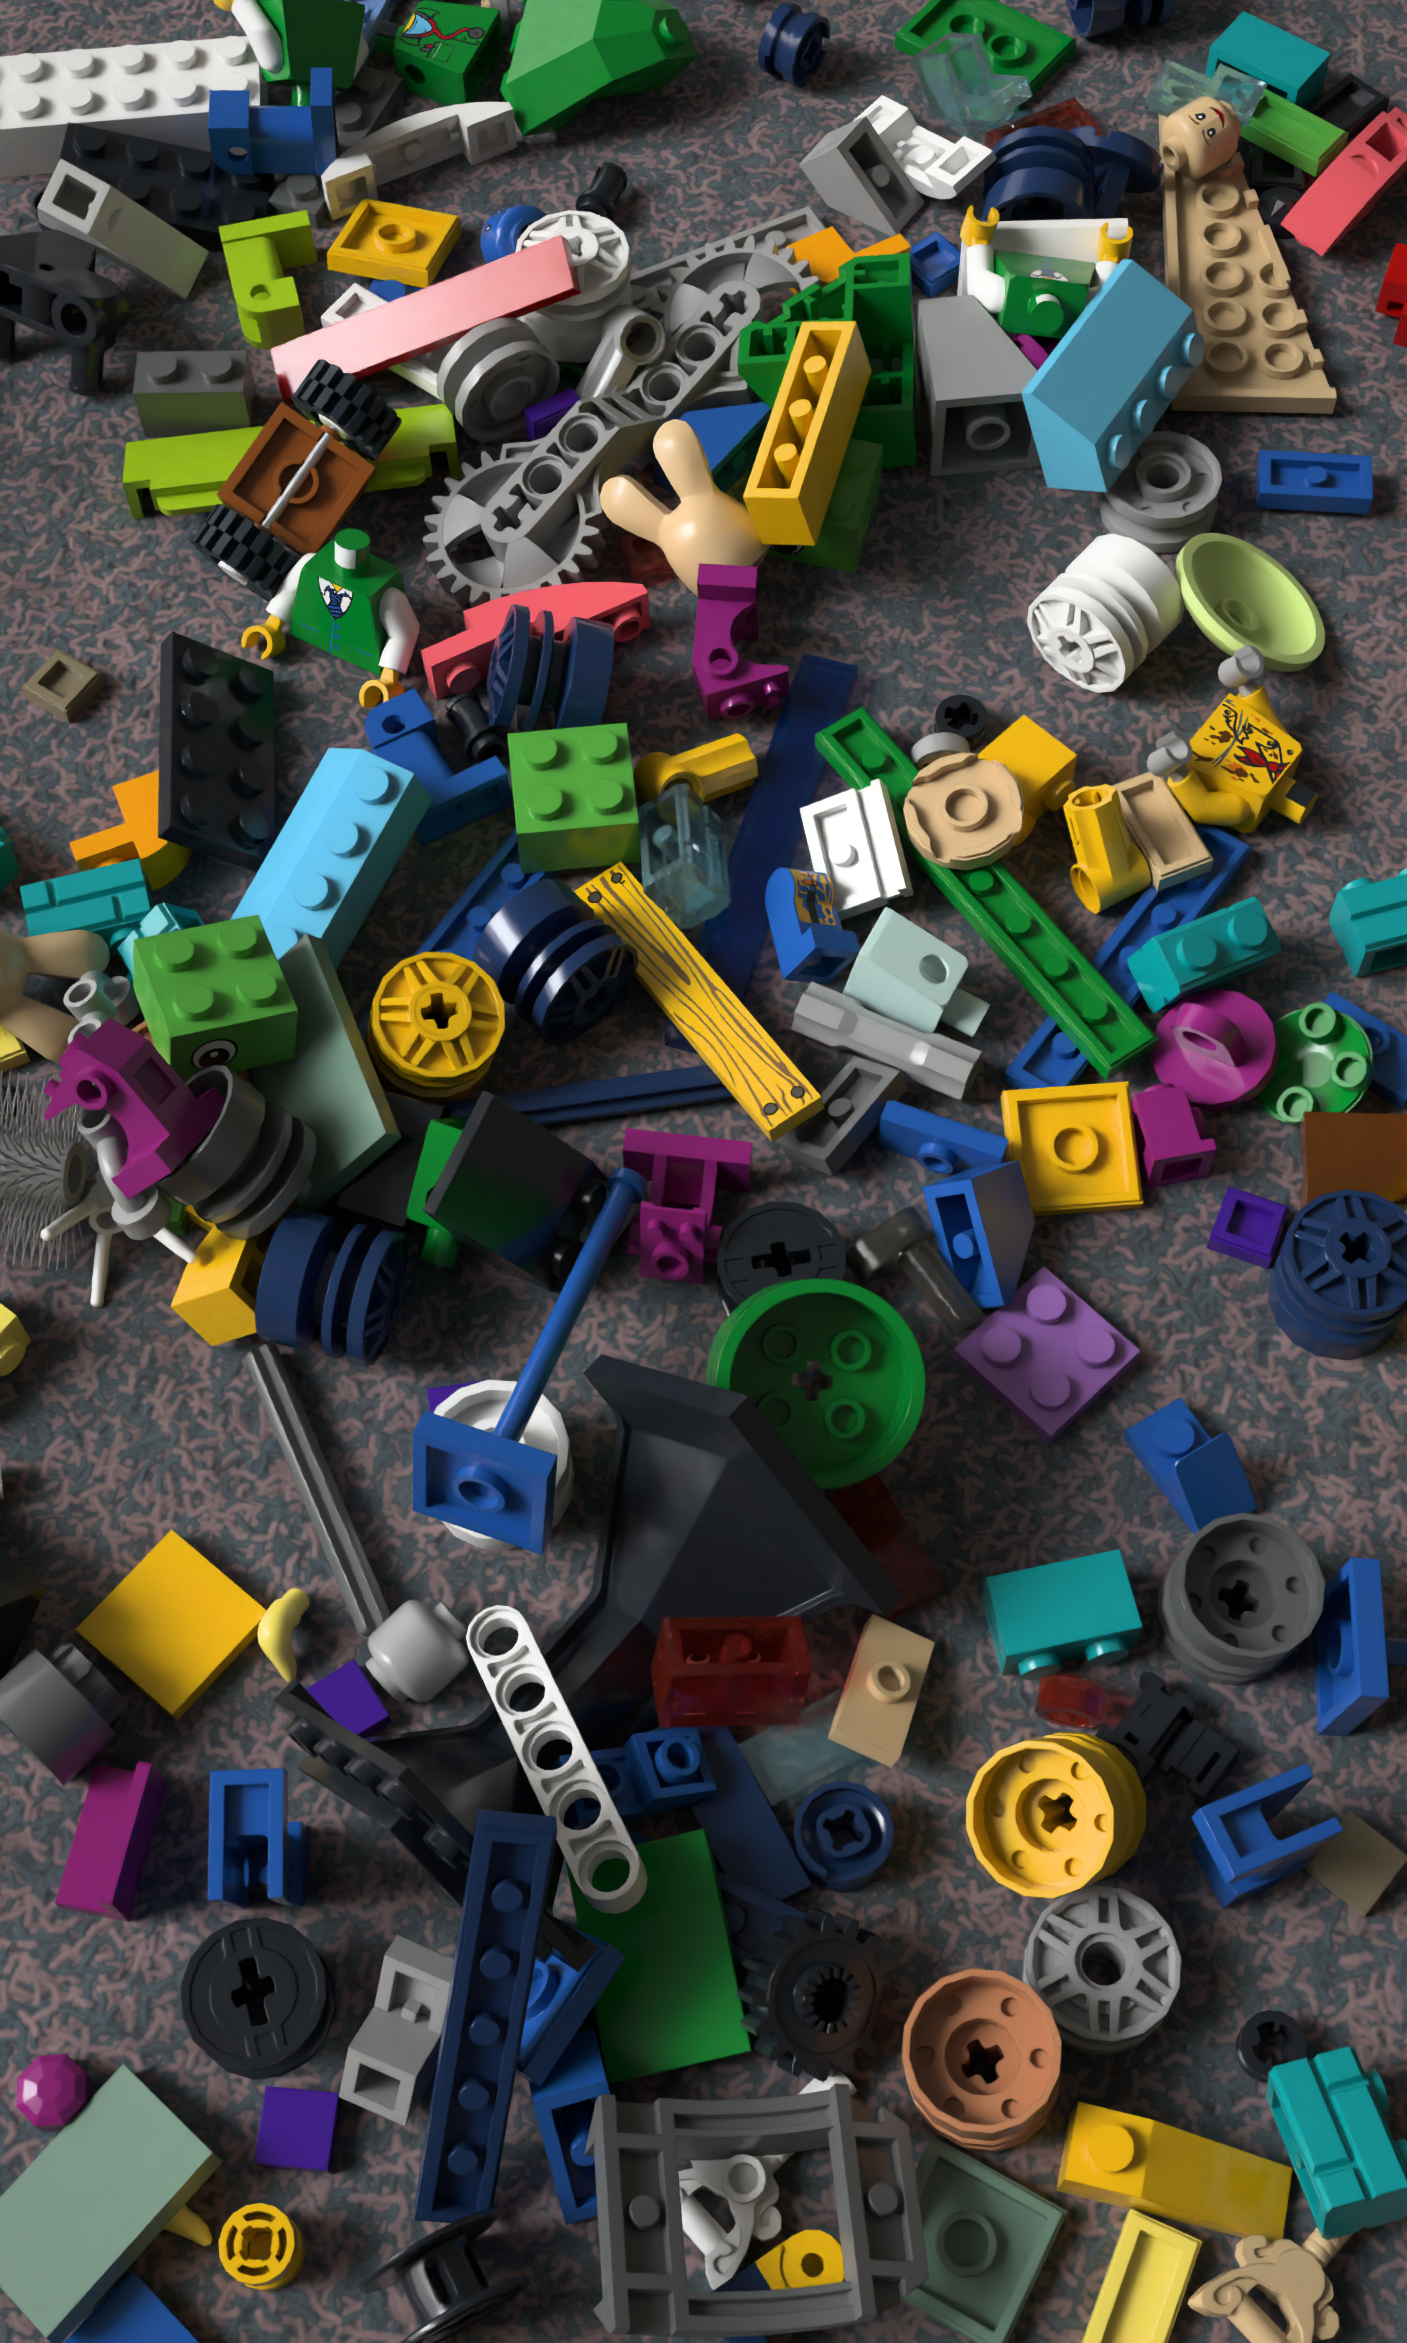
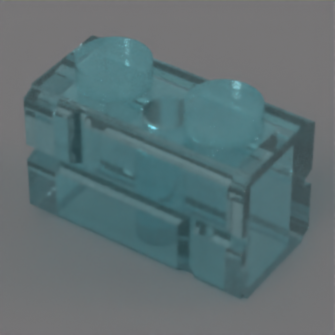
M678 783L640 806L638 818L643 893L659 908H665V914L681 930L691 929L706 919L714 918L725 908L729 907L728 904L731 902L726 845L723 842L725 838L723 820L708 805L703 806L702 799L687 783Z

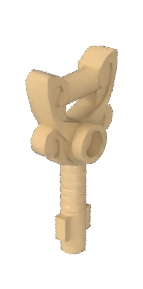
M1316 2227L1301 2247L1288 2239H1278L1270 2243L1263 2235L1246 2236L1236 2245L1235 2257L1240 2268L1224 2272L1202 2285L1190 2297L1188 2305L1191 2309L1204 2316L1217 2318L1226 2316L1250 2343H1312V2340L1317 2342L1333 2338L1339 2329V2317L1333 2308L1327 2305L1332 2300L1334 2292L1332 2283L1323 2269L1354 2233L1326 2240L1321 2238ZM1252 2287L1265 2293L1272 2303L1279 2306L1287 2323L1284 2332L1247 2294Z

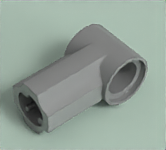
M628 304L618 305L611 309L604 317L601 326L602 340L575 390L579 398L582 400L626 390L644 370L645 366L657 360L662 354L666 344V332L662 323L654 316ZM640 323L641 333L639 339L635 344L627 347L626 335L628 330L634 324Z

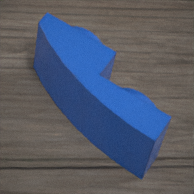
M696 1725L637 1733L630 1737L624 1747L590 1751L624 1823L697 1802L712 1796L717 1791ZM572 1754L560 1755L550 1769L555 1770L562 1767L568 1762ZM582 1798L569 1805L564 1815L568 1828L571 1830L589 1828L598 1819L601 1804L593 1798Z

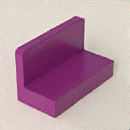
M138 1761L135 1772L98 1764L95 1765L55 1900V1904L60 1909L129 1922L168 1785L154 1764Z

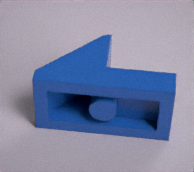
M1181 1398L1176 1399L1125 1431L1124 1441L1193 1534L1197 1533L1214 1519L1238 1513L1253 1514L1257 1511V1504L1231 1437L1227 1432H1224L1211 1439Z

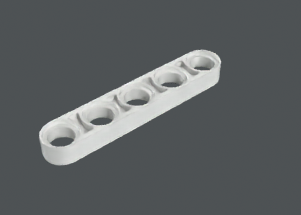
M496 1605L484 1609L474 1617L468 1626L466 1635L468 1649L545 1816L556 1817L558 1831L556 1840L573 1877L593 1908L603 1913L611 1914L627 1911L639 1902L646 1890L647 1874L639 1853L526 1620L518 1610L509 1606ZM511 1627L518 1631L517 1643L509 1652L499 1656L489 1655L484 1652L485 1640L496 1629ZM534 1682L545 1686L544 1698L533 1710L516 1712L510 1709V1698L513 1692L522 1684ZM563 1739L572 1743V1755L562 1767L555 1770H543L537 1767V1754L547 1742ZM582 1798H593L599 1801L601 1804L600 1815L589 1828L571 1830L564 1825L565 1812L573 1802ZM612 1858L627 1861L630 1865L629 1877L618 1890L600 1892L593 1888V1873L602 1862Z

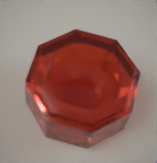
M1069 1673L1049 1674L1040 1679L1034 1712L1037 1713V1716L1052 1724L1072 1728L1095 1727L1101 1719L1105 1690L1099 1684L1084 1676Z

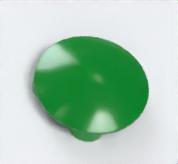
M1312 1003L1305 1008L1281 1017L1273 1023L1280 1054L1274 1076L1262 1092L1256 1096L1262 1108L1276 1120L1299 1128L1304 1111L1349 1113L1365 1095L1374 1069L1372 1046L1362 1027L1347 1014L1332 1009L1324 1003Z

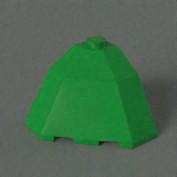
M522 0L525 9L522 20L515 28L509 52L513 57L510 69L503 75L500 91L505 101L509 102L513 108L514 120L522 136L551 133L560 130L593 98L663 88L699 54L691 40L689 29L681 19L677 8L665 0Z
M910 253L854 257L838 267L839 278L822 288L813 283L782 303L783 313L772 321L764 324L759 320H755L740 330L737 361L738 374L772 410L802 322L856 321L872 372L850 438L883 444L882 468L884 469L917 465L916 364Z

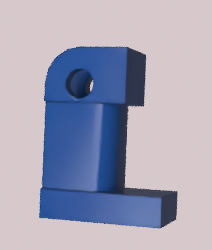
M311 68L310 106H252L249 90H210L208 131L214 162L222 170L236 175L273 173L317 174V176H321L330 164L337 159L338 132L332 68ZM233 147H241L247 153L239 156L232 154L229 150Z
M415 688L379 704L366 717L364 728L369 745L371 746V753L414 773L432 798L431 804L414 832L423 847L512 805L508 774L497 756L489 758L456 775L454 774L440 752L435 719Z
M1307 1763L1203 1806L1191 1817L1199 1834L1189 1845L1223 1910L1291 1879L1308 1865L1306 1861L1325 1843L1334 1840L1344 1831L1337 1817L1283 1840H1278L1272 1834L1268 1823L1314 1777Z
M285 1768L210 1771L208 1901L227 1906L230 1910H246L250 1904L251 1884L268 1883L269 1899L288 1908L304 1907L306 1905L309 1826L301 1821L288 1822V1771Z

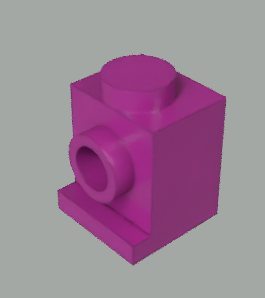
M1162 1083L1151 1086L1142 1093L1134 1094L1131 1106L1137 1156L1146 1188L1207 1178L1217 1148L1213 1138L1206 1139L1202 1113L1198 1107L1190 1108L1184 1085L1175 1087V1085L1170 1083Z

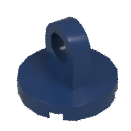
M1094 126L1076 127L1069 132L1081 138L1090 149L1095 165L1094 219L1113 218L1123 191L1139 194L1152 192L1159 187L1165 171V164L1160 163L1162 158L1156 149L1144 141L1121 131H1110L1108 138L1095 136L1097 128H1094Z

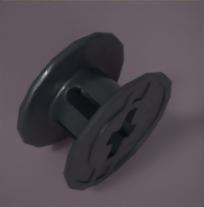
M768 1202L743 1212L728 1225L718 1245V1297L726 1317L728 1318L750 1296L776 1283L799 1279H834L844 1281L846 1274V1248L837 1228L819 1211L797 1202ZM776 1269H785L787 1276L778 1277Z
M266 1917L236 1920L210 1934L190 1957L180 1985L181 2016L193 2042L226 2072L252 2080L281 2077L307 2063L327 2039L336 2012L334 1981L313 1943L292 1925ZM258 1972L261 1982L271 1993L264 1998L268 2022L261 2026L258 2016L246 2004L254 1999L250 1976Z
M494 2208L481 2210L434 2231L382 2263L358 2285L363 2293L369 2294L401 2283L421 2327L400 2343H442L493 2314L520 2295L531 2284L530 2279L526 2275H522L490 2287L470 2247V2243L486 2232L498 2219V2213Z

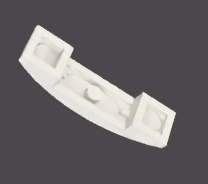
M883 95L855 119L857 120L864 116L868 118L916 191L933 198L950 199L955 197L997 160L993 150L965 136L954 144L917 125L909 108Z
M472 102L436 108L401 119L363 138L342 153L321 175L327 212L331 220L333 221L353 213L364 198L379 201L377 186L463 153L472 166L517 148L512 106L509 102Z

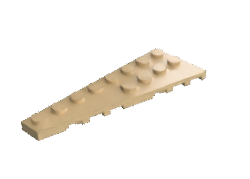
M1160 82L1158 94L1160 143L1162 142L1161 131L1164 120L1172 113L1201 96H1209L1218 100L1212 83ZM1236 152L1233 158L1198 179L1187 178L1178 171L1170 170L1165 165V171L1161 179L1166 288L1193 309L1198 333L1204 339V357L1202 362L1183 385L1176 399L1171 402V410L1333 414L1337 399L1335 387L1330 388L1322 369L1324 359L1320 349H1314L1308 335L1307 317L1303 309L1298 310L1290 290L1291 278L1270 226L1264 225L1258 211L1259 199L1256 191L1249 188L1243 174L1244 162L1240 152Z

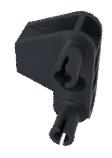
M57 229L0 236V358H10L11 355L14 356L16 354V322L65 342L72 347L71 374L68 388L70 391L81 396H98V393H103L104 353L116 344L117 331L122 330L127 324L129 317V306L123 291L115 282L95 273V245Z

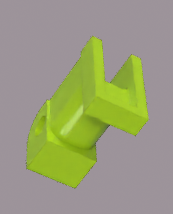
M307 210L219 226L245 340L253 347L265 350L306 335L293 276L284 277L283 269L318 263Z

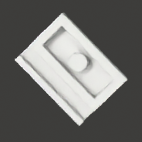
M880 779L871 781V786L857 791L853 788L800 808L814 871L826 873L831 877L835 888L834 908L838 912L840 921L889 904L888 900L903 895L906 898L914 895L888 789Z

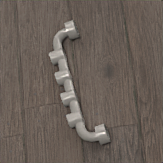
M90 970L67 990L63 1002L79 1021V1024L73 1028L68 1036V1044L80 1032L91 1036L109 1017L122 1025H126L138 1015L141 1008L133 985L127 978L123 976L110 978L99 970ZM92 1083L93 1086L99 1089V1087L95 1083ZM86 1109L77 1121V1129L97 1151L100 1171L109 1191L115 1199L111 1211L113 1220L133 1240H144L154 1236L164 1228L172 1213L170 1202L153 1185L129 1200L125 1197L111 1178L126 1163L124 1150L129 1146L127 1134L119 1121L106 1109Z

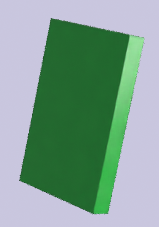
M930 0L895 34L894 48L1019 111L1075 54L1077 40L997 0Z
M706 1829L635 1845L647 1874L646 1890L637 1904L629 1910L617 1914L603 1913L591 1906L577 1885L566 1862L578 1929L610 1943L626 1957L594 2005L609 2084H617L755 2051L752 2033L743 2029L740 2020L747 2015L745 2001L736 1997L737 1989L742 1986L709 1831ZM618 1858L602 1862L593 1873V1888L600 1892L618 1890L629 1877V1863Z

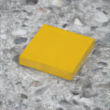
M364 198L327 252L328 270L384 281L396 280L405 285L421 288L429 287L461 235V217Z
M1129 1081L1006 1090L1002 1092L1001 1105L1004 1133L1006 1139L1009 1140L1007 1161L1019 1160L1033 1216L1141 1208L1143 1197Z
M171 1529L75 1630L84 1641L177 1722L257 1636L259 1623L267 1610Z

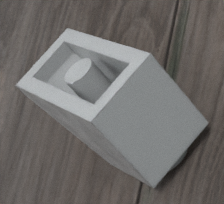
M866 116L827 133L799 164L827 206L891 237L897 235L925 203Z

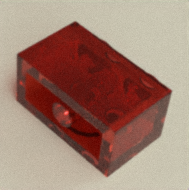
M801 1616L663 1618L651 1666V1677L660 1728L797 1724L813 1674Z

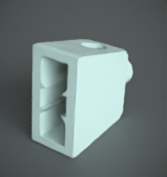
M888 907L884 908L861 948L842 993L859 1001L869 1011L925 1034L934 1033L941 1020L973 1037L990 1006L985 1001L958 988L970 964L964 955Z

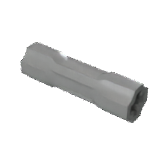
M812 981L799 1000L791 1027L794 1033L838 1051L850 1050L908 1074L915 1083L962 1103L976 1080L984 1055L980 1050L941 1034H925L869 1011L854 998Z

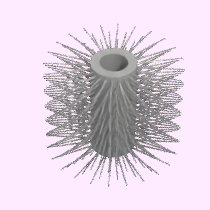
M2 1070L0 1074V1223L2 1218L3 1226L0 1243L4 1233V1265L6 1264L7 1251L13 1234V1265L15 1263L17 1246L21 1238L23 1250L21 1263L23 1266L25 1251L30 1237V1268L32 1267V1259L38 1239L40 1245V1268L46 1241L43 1240L41 1249L43 1224L45 1223V1228L48 1226L50 1214L52 1223L54 1218L56 1220L64 1215L65 1210L67 1213L69 1206L71 1210L72 1206L75 1207L78 1201L81 1203L80 1197L82 1192L86 1196L88 1195L84 1190L85 1179L96 1180L86 1177V1169H89L86 1166L98 1159L86 1164V1154L92 1146L85 1151L84 1149L90 1143L83 1147L86 1139L81 1144L82 1134L79 1133L78 1129L75 1132V1126L79 1116L83 1113L84 1107H81L76 1119L78 1104L76 1106L73 1105L72 1110L70 1106L67 1123L65 1120L66 1108L58 1116L56 1115L57 1126H55V1117L49 1121L44 1117L49 1101L51 1102L52 1100L49 1096L47 1102L46 1095L43 1092L46 1075H44L42 1094L38 1103L36 1073L29 1105V1072H27L26 1087L22 1101H20L19 1095L20 1074L18 1073L16 1092L12 1102L10 1088L11 1071L3 1104ZM17 1097V1116L16 1118H14V1109ZM43 1098V1118L40 1119V1111ZM27 1100V1112L24 1116L25 1102ZM6 1101H7V1111H6V1114H5V1110H4V1109H5V1105H6ZM32 1102H33V1113H32V1115H31V1111H30V1110H31V1106H32ZM75 1106L74 1122L71 1131V1117ZM29 1115H30V1120H31V1125H30V1127H29ZM25 1210V1218L22 1222L23 1212ZM40 1213V1226L38 1227V1216ZM19 1219L20 1221L16 1240V1223ZM8 1221H9L8 1234H7V1233H6V1226H7ZM78 1222V1227H79V1232H80V1236H81L82 1246H84V1244H83V1239H82L81 1228H80V1223ZM28 1223L29 1229H28L27 1239H26V1242H25L26 1224ZM72 1226L71 1229H72L73 1253H74V1260H75V1245H74V1236H75V1234H74V1229H73V1226ZM34 1227V1236L32 1238V1230ZM66 1230V1240L65 1232H63L65 1244V1268L67 1266L68 1230ZM60 1234L59 1248L58 1236H56V1270H58L62 1234ZM53 1238L52 1247H51V1240H50V1241H47V1246H48V1269H49V1264H50V1259H51V1255H52V1251H53V1246H54L55 1238Z

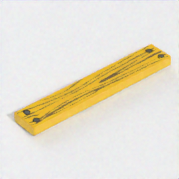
M621 861L574 891L594 910L595 919L604 920L617 931L618 935L637 950L638 966L634 975L772 1143L824 1109L821 1095Z

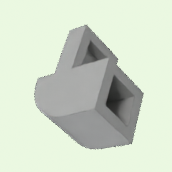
M399 1935L396 1936L384 1955L375 2005L348 2047L339 2092L340 2098L398 2124L407 2125L428 2089L437 2068L454 1959Z

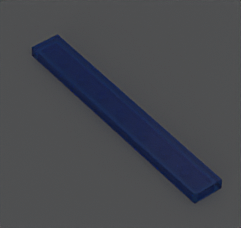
M802 654L696 946V950L742 1004L745 1002L770 930L765 906L767 883L773 872L778 868L792 867L804 833L800 808L815 802L828 761L815 747V734L844 718L858 679V666L810 654ZM670 1020L664 1035L665 1046L698 1054Z

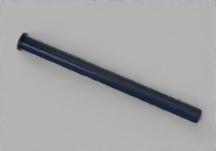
M708 1065L495 1095L540 1126L735 1098ZM479 1097L436 1104L451 1108L449 1118L470 1116Z

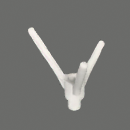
M100 1170L96 1174V1184L91 1187L89 1194L83 1202L41 1231V1238L44 1241H50L89 1216L90 1226L97 1231L91 1305L93 1307H101L103 1305L112 1235L122 1231L112 1218L111 1211L115 1199L109 1191ZM166 1227L153 1236L189 1264L198 1263L200 1259L199 1254Z

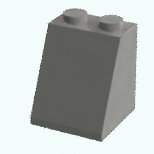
M974 295L918 299L915 334L916 399L930 477L1039 467L1040 459L1021 392L1037 373L1035 367Z

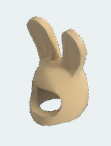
M674 419L665 422L658 429L653 442L655 457L682 502L675 510H669L630 476H616L603 484L600 501L606 516L611 522L625 530L656 543L663 550L677 576L697 597L699 563L759 567L772 545L761 544L748 509L731 496L722 492L714 484L700 438L686 421Z
M0 927V1024L4 1025L21 1041L46 1059L59 1063L61 1056L69 1045L68 1036L73 1028L79 1024V1021L75 1017L52 1006L26 997L23 991L27 976L39 975L80 980L81 976L90 970L103 972L110 959L107 943L100 935L85 930L22 937Z

